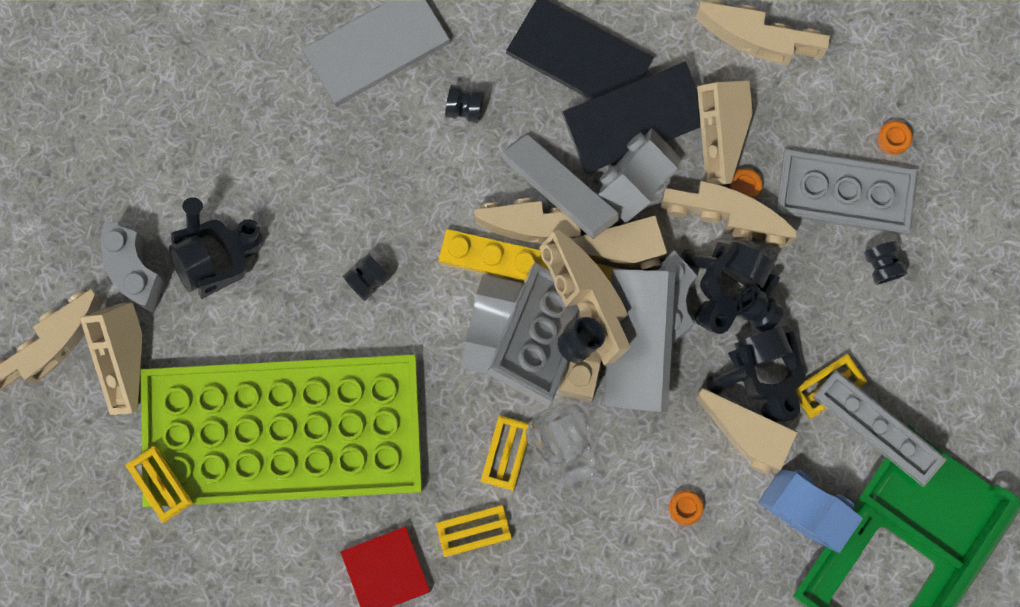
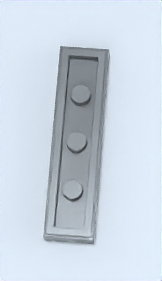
M528 134L502 152L503 160L592 239L618 221L617 211Z
M837 370L813 397L922 487L928 483L947 460Z

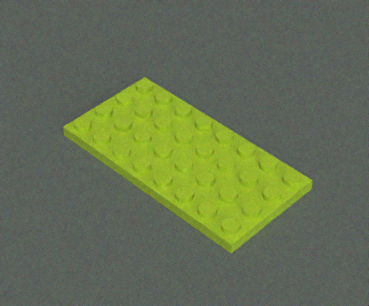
M416 355L141 369L142 453L154 445L158 447L193 501L194 505L192 506L422 493ZM150 457V463L176 503L179 504L182 502L154 457ZM142 465V476L161 506L169 507ZM142 493V507L152 508Z

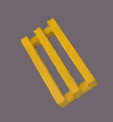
M846 354L806 380L801 386L795 388L800 407L803 408L809 420L826 408L820 404L813 409L809 404L815 400L813 397L818 390L806 398L802 391L844 364L847 365L849 370L842 375L847 379L853 375L857 380L853 384L858 388L867 383V380L849 354Z
M498 416L481 483L514 492L532 424ZM503 425H509L510 429L496 478L489 477ZM517 428L523 429L509 482L503 481Z
M154 445L125 465L163 524L170 521L172 517L182 513L184 509L194 505L157 446ZM150 457H154L182 502L179 504L176 503L150 463ZM141 463L171 508L167 512H165L137 469V466Z
M503 505L436 523L444 557L512 539ZM497 514L499 516V521L447 535L445 533V529ZM502 528L503 534L449 548L448 542Z

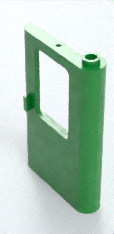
M908 424L907 427L947 460L928 483L922 487L888 458H885L854 504L853 511L863 518L840 553L827 547L823 550L793 595V598L804 607H831V598L875 532L880 527H883L933 563V571L909 607H957L1020 512V498L1003 487L988 484L919 435L914 430V427Z

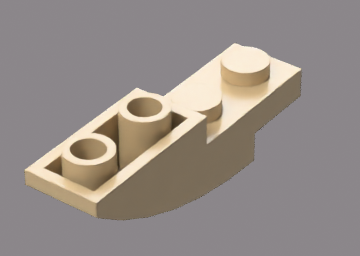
M719 0L700 1L696 19L707 30L729 45L754 57L788 66L793 54L823 59L828 50L830 36L822 35L820 31L815 29H803L802 31L789 29L787 25L780 23L764 25L766 12L758 11L756 7L749 5L732 7L725 5L724 2Z
M701 181L697 194L665 188L662 196L660 209L668 210V215L681 218L687 217V214L701 216L700 219L708 223H720L721 220H726L724 233L731 234L732 239L736 241L751 242L752 238L765 240V245L784 248L786 244L791 245L796 238L797 231L773 210L747 195L720 185Z
M533 198L518 199L514 201V205L500 206L498 202L485 203L480 206V209L474 210L475 224L490 232L523 242L543 244L555 230H560L570 239L581 236L580 230L582 229L561 210L555 207L550 209L549 213L543 214L542 202H534Z
M555 230L539 248L542 259L548 266L555 282L556 291L561 295L565 307L577 305L581 318L590 317L602 326L605 333V341L596 352L599 353L604 365L616 363L631 348L620 325V322L628 313L614 287L598 265L572 239L560 230Z
M92 289L87 292L82 290L71 296L68 300L69 304L43 314L39 318L40 322L32 327L39 339L36 341L35 339L26 341L17 348L18 353L7 360L5 358L0 359V390L20 377L34 385L55 369L73 351L85 335L80 317L99 310L102 303L100 296Z

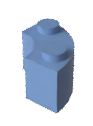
M781 469L758 503L805 536L840 553L863 519L853 511L855 505L840 494L832 496L812 484L814 480L799 469H796L795 472Z

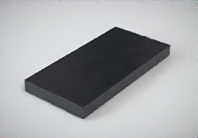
M547 0L535 1L506 50V54L588 99L644 78L654 57Z
M686 61L561 111L586 174L620 161L629 151L627 148L628 143L639 133L645 135L653 128L666 142L701 127L698 92Z

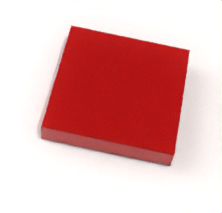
M406 526L340 551L360 607H394L430 593Z

